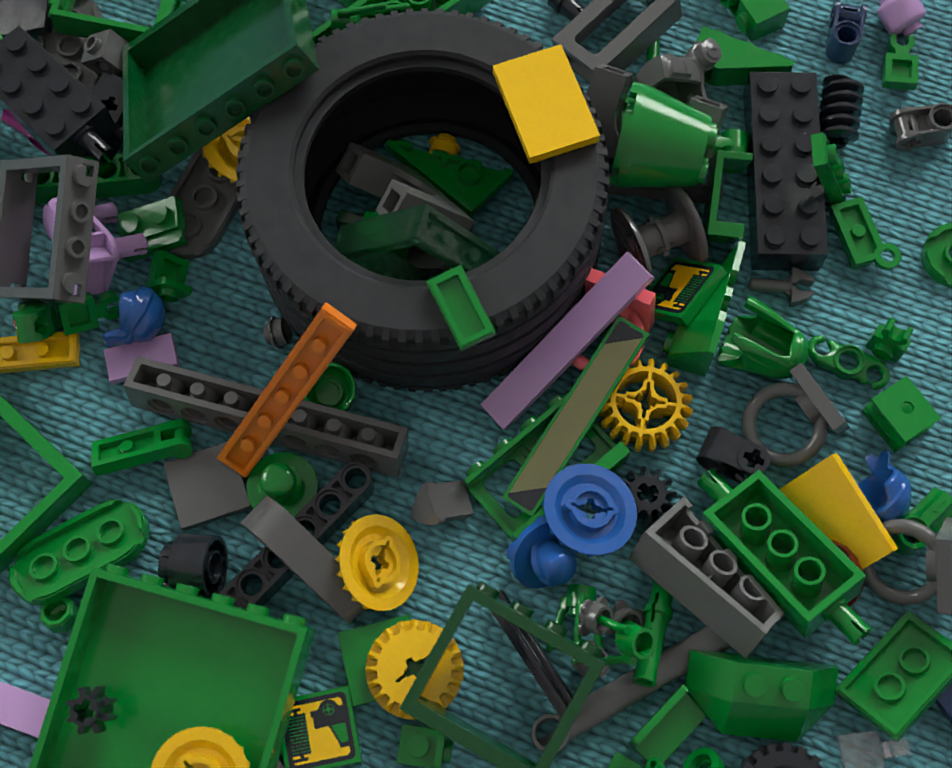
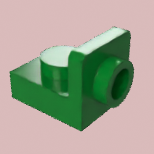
M402 724L396 763L423 768H443V762H451L453 740L432 728Z

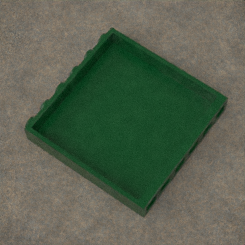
M189 0L122 47L123 160L146 183H150L248 118L251 112L258 110L265 104H269L317 72L319 66L306 0Z

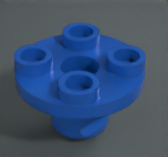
M544 515L539 516L533 524L528 526L518 536L516 541L509 545L506 551V556L510 560L512 574L520 583L529 588L563 585L572 579L577 570L576 553L573 554L572 549L566 545H560L559 539L554 534H550V527L547 521H544Z

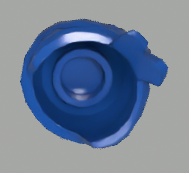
M140 286L138 290L121 293L119 303L120 327L103 334V339L107 342L106 346L108 348L118 343L129 345L134 341L140 343L149 342L159 333L166 318V308L156 290Z
M889 451L881 452L879 458L877 455H867L865 459L872 475L857 485L881 522L903 519L908 514L912 499L911 484L908 478L901 471L890 465Z

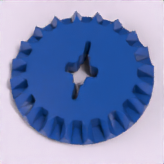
M576 464L561 470L548 484L542 507H544V521H547L550 527V534H554L559 539L560 545H566L571 548L573 554L583 553L587 557L601 555L603 557L611 552H616L631 538L637 522L636 503L626 483L612 471L594 464ZM586 503L591 504V509L597 511L591 519L587 518L586 512L580 510Z

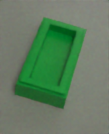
M461 265L426 281L461 352L495 336L496 332Z

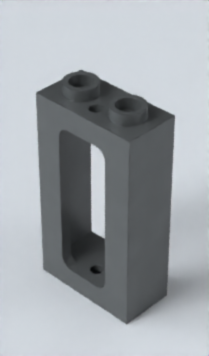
M593 0L552 38L553 46L562 44L573 72L590 84L594 67L597 65L606 64L626 70L682 17L681 0H648L652 3L599 53L592 54L579 44L627 1Z

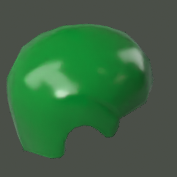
M332 362L308 392L305 400L348 411L356 400L357 383L350 370L338 363Z

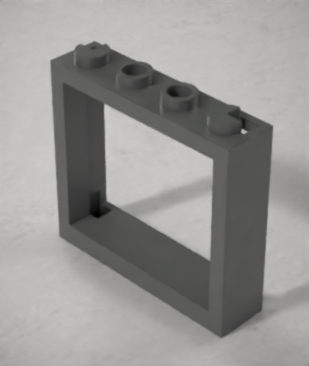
M68 154L0 161V298L17 301L85 303L99 168L98 161ZM86 170H90L89 176H86ZM60 172L48 288L26 287L38 173ZM23 173H26L25 181H22ZM11 282L15 283L14 287H10ZM74 284L78 285L77 296L69 295L74 294Z

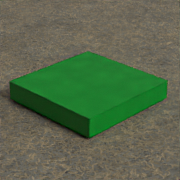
M409 614L337 633L354 707L377 702L369 690L365 668L368 653L375 639L385 629L398 622L410 621ZM412 659L406 662L408 669L397 683L406 676L415 675L417 677L422 668L421 660L416 663Z

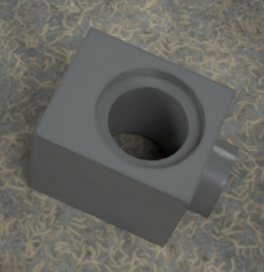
M111 29L89 35L83 46L84 53L81 64L100 77L105 71L123 78L122 47L129 42Z

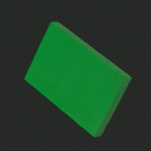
M907 610L836 687L835 695L894 742L898 743L952 683V642Z

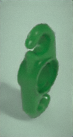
M818 335L808 341V356L811 361L833 372L837 377L845 380L857 379L862 384H868L867 371L873 368L881 373V378L878 381L872 382L871 388L874 390L881 389L888 384L890 370L882 360L863 352L859 347L851 344L842 346L834 340L827 341L829 353L823 356L817 354L815 347L817 344L825 342V337ZM843 354L852 355L857 361V368L854 370L844 369L839 363V356Z

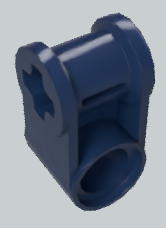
M841 0L834 1L828 23L829 33L826 45V55L832 62L845 64L853 59L862 38L868 12L867 4H862L859 7L843 4Z

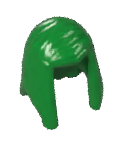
M748 297L744 308L757 315L736 316L734 318V322L731 323L727 332L728 335H726L719 349L717 362L735 370L746 371L771 379L793 377L790 370L801 362L805 366L807 362L808 344L800 330L794 328L773 309L754 297Z

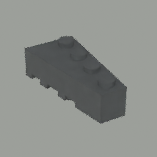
M684 496L644 532L629 559L744 658H747L784 612L752 575H745L740 570L736 562L738 558L729 548L723 550L711 536L714 530L705 519L699 521L690 511L693 505Z

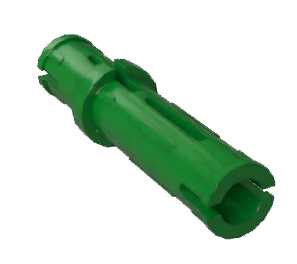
M654 580L649 603L645 604L643 615L646 617L644 628L655 631L656 645L650 657L637 659L634 675L632 676V681L643 687L656 686L667 623L673 618V610L671 609L673 596Z

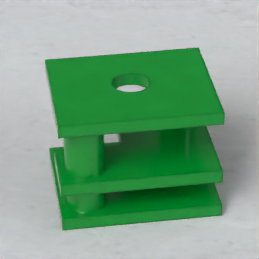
M905 376L870 400L871 402L862 409V413L894 453L930 430L934 423L941 419L908 376Z

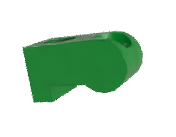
M24 301L17 305L18 311L12 313L19 343H31L47 339L61 328L56 302Z

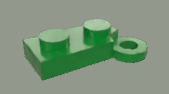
M863 197L830 206L828 210L829 216L852 270L872 265L873 262L878 268L886 271L898 266L902 258L901 251L894 244L882 243ZM889 252L893 256V260H883L881 253Z

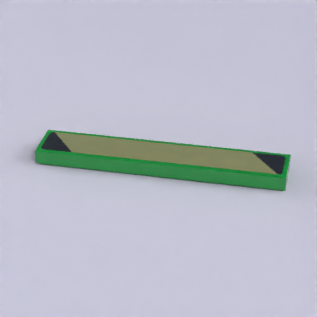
M617 317L502 498L530 516L536 514L543 503L544 492L548 484L557 473L565 469L647 341L649 333L623 317Z

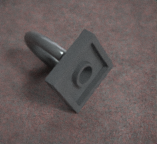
M802 362L790 370L799 384L781 382L766 386L750 399L743 412L742 434L744 439L763 446L770 455L769 465L794 467L812 459L823 447L829 425L838 436L850 428ZM777 397H793L814 424V430L808 443L795 452L779 453L769 449L761 442L756 431V419L760 409L768 401Z
M952 518L945 519L938 535L928 527L911 520L894 519L882 522L889 535H910L919 539L928 547L925 563L928 582L918 589L899 590L883 582L872 564L863 570L866 575L864 580L866 585L880 598L898 605L921 604L937 595V613L952 614Z

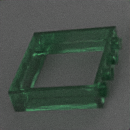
M427 203L341 225L334 247L350 261L371 272L386 277L412 281H427L433 277L390 252V250L416 245L452 269L461 265L465 273L478 268L501 253Z

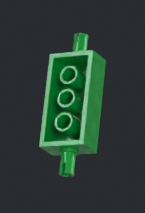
M715 469L707 471L710 475L709 477L704 473L699 478L697 485L716 502L703 512V520L705 519L714 530L711 536L723 550L729 548L738 558L736 562L740 570L745 575H752L784 612L783 616L806 638L825 621H831L851 641L853 646L860 642L859 638L863 640L871 632L872 628L847 604L861 593L866 575L760 470L756 471L734 489L717 474Z

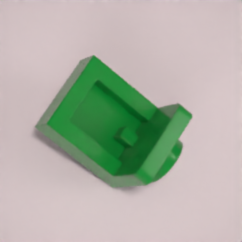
M161 249L153 252L146 287L156 290V293L166 302H177L179 299L190 296L192 287L185 285L189 261Z

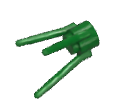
M385 2L350 9H332L330 18L331 30L333 31L337 28L342 30L346 28V24L351 22L353 24L360 23V17L390 13V11L406 10L410 8L409 3L387 5Z
M571 584L567 586L566 596H560L559 610L555 623L562 626L568 611V617L575 619L573 641L579 644L582 636L578 633V626L580 624L578 614L585 600L596 601L597 590L588 585ZM594 634L597 647L604 649L602 635ZM547 643L546 651L552 652L554 647ZM572 658L573 664L576 665L579 663V661Z

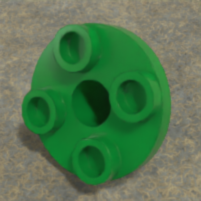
M288 452L274 453L260 460L252 469L247 481V497L253 509L267 496L295 517L319 492L318 478L310 463L301 456Z

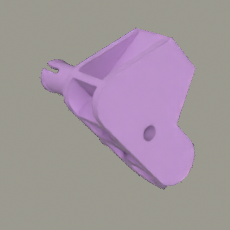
M57 198L51 199L48 205L44 206L42 213L44 228L52 241ZM113 202L95 205L92 227H94L95 232H92L86 285V292H90L91 295L108 291L119 258L145 255L148 251L146 249L148 247L147 240L144 234L138 233L136 235L115 238L103 226V224L116 223L118 220L117 217H112L118 216L117 208ZM74 284V294L72 295H77L78 285Z

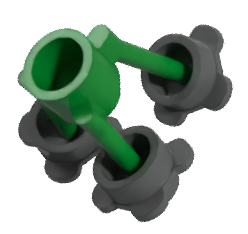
M600 596L596 601L587 599L583 602L579 611L578 620L580 624L578 626V633L581 636L585 637L589 632L596 635L614 633L616 634L615 644L622 653V655L608 656L603 648L598 647L603 650L600 656L606 659V664L599 677H603L607 673L609 665L627 664L635 666L637 659L650 657L655 649V631L643 627L645 619L643 611L630 608L625 600L617 601L614 604V611H612L605 597ZM587 640L590 643H592V645L597 647L596 643L593 640ZM581 662L576 665L572 663V666L582 675L583 679L589 667Z

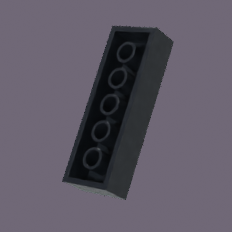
M750 72L743 92L745 132L749 135L748 153L753 154V159L747 166L751 270L790 271L792 267H795L802 271H819L828 256L824 187L813 166L811 135L820 133L816 72Z

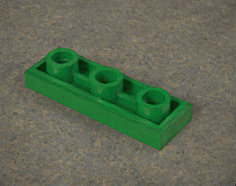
M823 132L812 134L813 166L831 204L834 205L847 201L846 194L852 193L849 174H845L844 163L842 159H839L836 144H829Z

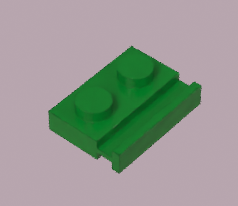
M176 196L118 214L120 237L142 233L148 245L146 248L148 251L145 255L123 257L122 259L131 263L153 255V252L160 249L168 251L187 245V240L184 239L183 231H186L182 199Z

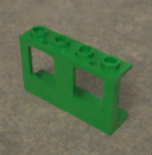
M562 393L555 396L547 404L546 408L548 410L539 418L535 415L530 417L520 427V434L512 440L506 438L494 448V455L485 463L482 460L476 462L466 472L467 478L464 479L466 490L512 542L516 541L518 536L528 526L533 524L539 516L544 515V507L541 504L533 516L522 512L517 517H510L484 488V482L509 461H515L522 467L536 445L538 436L545 431L568 393L565 396ZM594 422L586 437L595 446V451L580 464L598 465L614 473L628 461L631 451L621 441L616 445L599 425Z

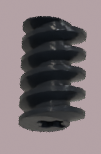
M833 74L823 79L819 112L820 133L823 132L826 135L829 144H836L837 149H841L859 139L857 129L860 128L861 121L858 118L861 117L862 113L860 106L863 104V97L861 95L864 93L865 86L848 76Z

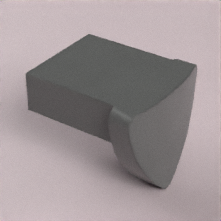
M463 480L434 484L433 481L425 482L415 497L411 511V517L425 525H436L447 521L467 519L474 514Z

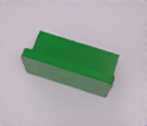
M684 684L675 691L628 742L646 762L650 758L656 757L663 764L707 716L703 709L687 694L689 689Z

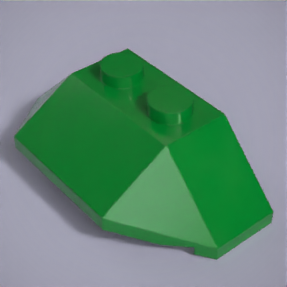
M689 649L685 686L722 734L798 742L834 705L839 667L836 665L757 656L744 658L739 654Z

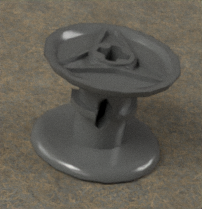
M680 186L667 188L665 194L667 214L656 219L650 216L647 218V222L642 225L636 226L630 215L622 208L611 210V227L621 257L626 252H629L651 275L652 266L650 258L659 254L662 257H666L669 255V250L678 246L681 247L690 260L706 262L708 259V244L701 219L691 199Z

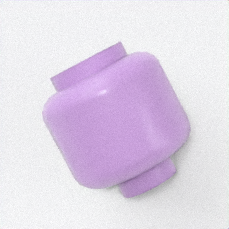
M879 0L881 6L877 9V16L890 35L903 33L907 37L922 27L920 20L925 17L927 11L921 0Z

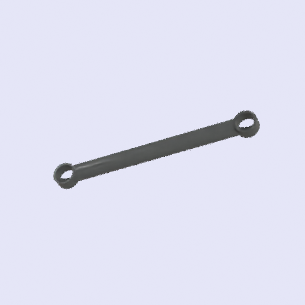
M706 626L661 653L655 687H643L635 684L632 681L634 668L589 694L557 754L562 753L570 741L686 674L689 649L723 652L732 646ZM558 713L541 716L532 727L531 736L534 746L541 753H543L545 749L543 746L547 745L553 732L538 740L536 739V732L545 722L559 723L561 718Z

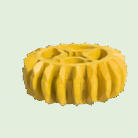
M638 358L633 363V368L629 367L599 416L605 417L601 422L603 429L613 427L609 437L613 440L619 435L622 436V443L626 447L629 441L634 442L635 452H640L642 444H646L648 451L651 453L656 449V442L665 449L670 444L669 438L678 441L681 436L679 430H686L689 425L685 418L691 417L693 409L687 406L692 401V395L684 393L688 387L687 382L676 383L680 375L679 372L674 371L670 375L667 374V363H663L660 369L655 368L653 358L649 359L647 366H642V362ZM642 383V387L638 391H626V394H619L628 385ZM654 385L667 394L670 402H668V398L661 397L655 392ZM647 393L646 402H648L647 406L649 409L646 410L645 416L642 418L643 409H641L640 401H643L644 394ZM617 408H621L622 412L630 414L635 420V426L624 420ZM663 416L671 417L665 424L659 427L646 429L647 423L651 419H662Z

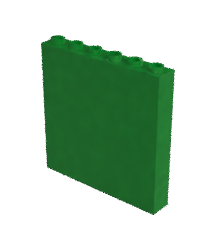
M107 563L106 569L92 568L29 768H151L157 752L169 738L180 731L202 726L216 728L227 735L233 736L234 741L244 748L243 752L246 759L250 762L249 768H276L315 633L314 628L305 626L307 619L284 613L283 619L269 616L270 608L248 603L247 609L233 606L234 598L213 593L211 599L198 596L199 588L177 583L176 589L163 586L164 578L142 573L141 579L128 576L130 569ZM89 686L93 691L96 686H106L105 695L110 698H117V701L113 704V713L117 715V719L104 722L105 732L95 734L91 728L88 733L78 734L79 726L74 722L66 721L70 716V706L66 702L67 700L80 697L78 688Z

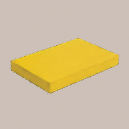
M562 44L493 65L494 77L529 164L599 142V131Z
M838 453L831 454L779 489L830 540L847 546L858 558L863 570L898 549Z

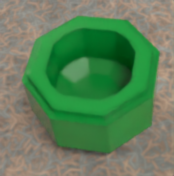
M65 597L55 603L42 605L40 607L39 620L54 634L68 632L74 626L79 608L68 597Z

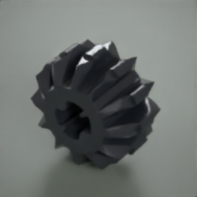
M642 466L639 474L640 477L634 471L629 470L626 475L628 481H623L630 489L636 503V524L639 518L643 519L644 527L648 529L652 526V518L657 521L673 507V504L670 502L676 500L677 492L667 490L673 483L671 478L663 481L659 480L662 473L660 469H656L653 476L648 473V468ZM641 492L644 495L652 494L651 502L647 499L641 501L639 499Z

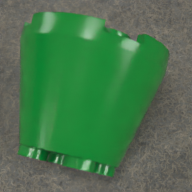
M633 81L629 97L636 99V101L629 100L626 108L609 185L619 188L688 187L695 186L696 182L704 184L709 164L707 163L708 157H705L704 154L706 148L713 149L718 129L716 128L717 123L712 122L711 116L648 84Z

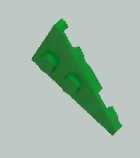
M392 139L386 142V151L405 166L416 170L470 218L513 179L514 172L505 167L502 172L483 167L482 161L463 159L459 155H451L444 151L433 150L432 154H430L429 152L413 148V143L394 141Z

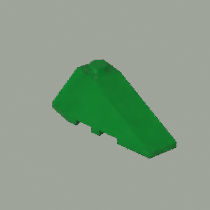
M739 241L722 263V267L727 272L726 276L689 325L678 324L675 334L667 333L662 352L668 353L666 360L668 366L699 376H706L720 340L727 315L726 311L734 290L732 286H734L746 242Z

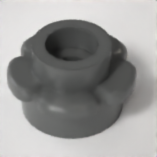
M275 316L270 317L267 325L263 327L265 340L268 345H273L278 350L283 349V345L291 344L292 342L291 327L284 317L278 319Z

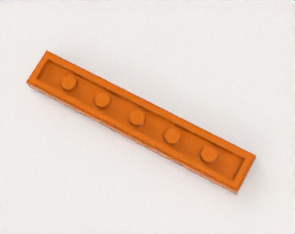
M325 302L216 459L247 478L349 338L357 324Z

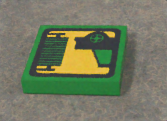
M674 257L649 289V291L656 293L655 319L688 326L726 276L727 272L722 265Z
M349 685L296 696L282 745L285 768H338L363 762Z

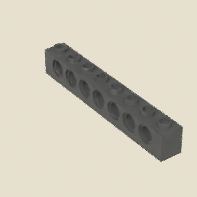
M137 356L123 385L133 407L177 419H185L192 423L229 433L236 431L264 391L260 388ZM305 400L300 403L271 443L344 464L359 462L366 465L370 471L396 478L399 477L409 448L407 427Z

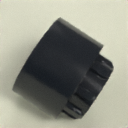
M181 534L175 540H170L163 547L158 562V575L164 578L163 586L176 589L177 583L199 588L198 596L211 599L212 594H219L225 585L228 569V552L225 541L221 536Z

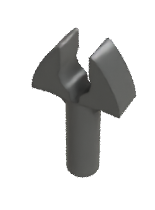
M792 267L789 277L785 280L751 277L748 281V288L750 291L784 293L789 298V307H794L809 301L815 291H800L795 286L798 284L812 286L815 279L808 273Z

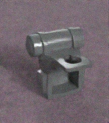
M708 37L704 41H696L688 53L681 58L675 57L673 54L654 57L641 68L640 72L632 80L631 86L633 81L648 84L689 105L691 95L693 97L698 95L707 98L705 92V72L710 71L720 61L722 57L720 46L716 41Z

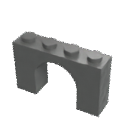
M600 64L594 67L586 95L588 94L591 100V107H594L597 112L598 121H600L602 126V134L605 136L608 157H610V162L613 164L623 124V107L634 74L606 64ZM696 95L690 99L689 106L711 116L712 122L717 123L716 128H718L713 149L706 148L704 156L708 157L707 163H709L729 106ZM696 182V185H695V186H688V187H681V188H682V189H686V190H690L691 187L697 188L701 183Z
M352 141L350 142L335 172L348 184L382 198L375 211L390 225L458 252L463 241L469 236L474 220L416 170Z

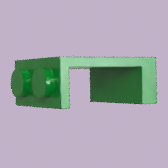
M723 146V150H717L710 159L702 222L707 241L734 244L743 238L745 224L717 221L723 168L744 170L753 159L752 153H744V147Z

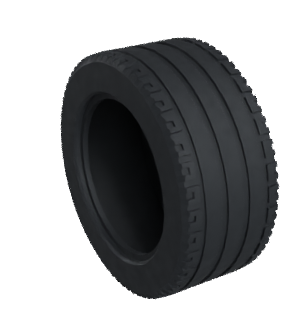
M421 8V11L414 12L413 9H406V12L398 13L396 10L390 11V15L385 16L380 13L376 14L375 18L369 20L367 17L362 18L360 23L357 24L348 23L346 28L342 30L337 28L328 37L322 36L318 39L319 42L314 45L319 70L269 104H265L258 110L251 112V123L245 126V136L242 137L240 143L241 151L238 152L236 189L241 222L249 247L275 305L298 337H302L325 302L356 323V328L330 363L342 365L350 370L353 377L364 379L368 383L375 381L381 387H393L394 390H401L402 387L408 388L409 392H416V390L431 392V389H439V392H445L446 389H462L461 386L469 384V387H473L477 383H486L491 381V377L496 375L498 378L504 376L506 372L513 371L585 296L586 279L591 269H596L608 202L609 164L605 136L602 134V126L600 121H598L597 112L594 107H591V100L588 94L585 95L582 85L578 82L599 131V142L529 164L494 77L493 65L543 50V45L539 42L533 43L530 40V36L525 33L520 35L517 33V29L513 27L508 29L503 26L502 22H490L489 18L485 16L477 18L474 17L473 13L467 12L464 15L459 14L458 10H452L450 13L444 12V9L439 8L436 11H428V8ZM446 133L476 142L490 149L508 162L522 178L535 205L531 217L520 234L504 251L478 268L466 272L496 332L495 336L461 352L426 281L401 280L371 272L343 256L323 236L322 221L325 208L333 189L341 178L335 171L351 141L367 149L374 150L386 144L389 139L396 140L421 134Z

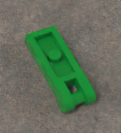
M177 419L93 441L91 468L96 476L172 456L179 459L187 458L193 452L190 439L192 435L191 423L185 419Z

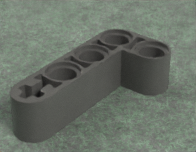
M265 496L242 520L241 525L273 552L349 625L364 610L362 604L351 601L352 594L343 589L345 583L343 578L337 575L340 571V564L335 560L336 558L276 501Z

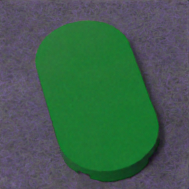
M121 500L102 502L35 537L22 546L16 554L18 558L14 566L12 564L10 566V586L22 600L29 604L48 605L55 603L84 588L87 585L92 568L106 569L107 563L123 567L133 561L142 552L148 541L149 522L140 508L131 502H122Z

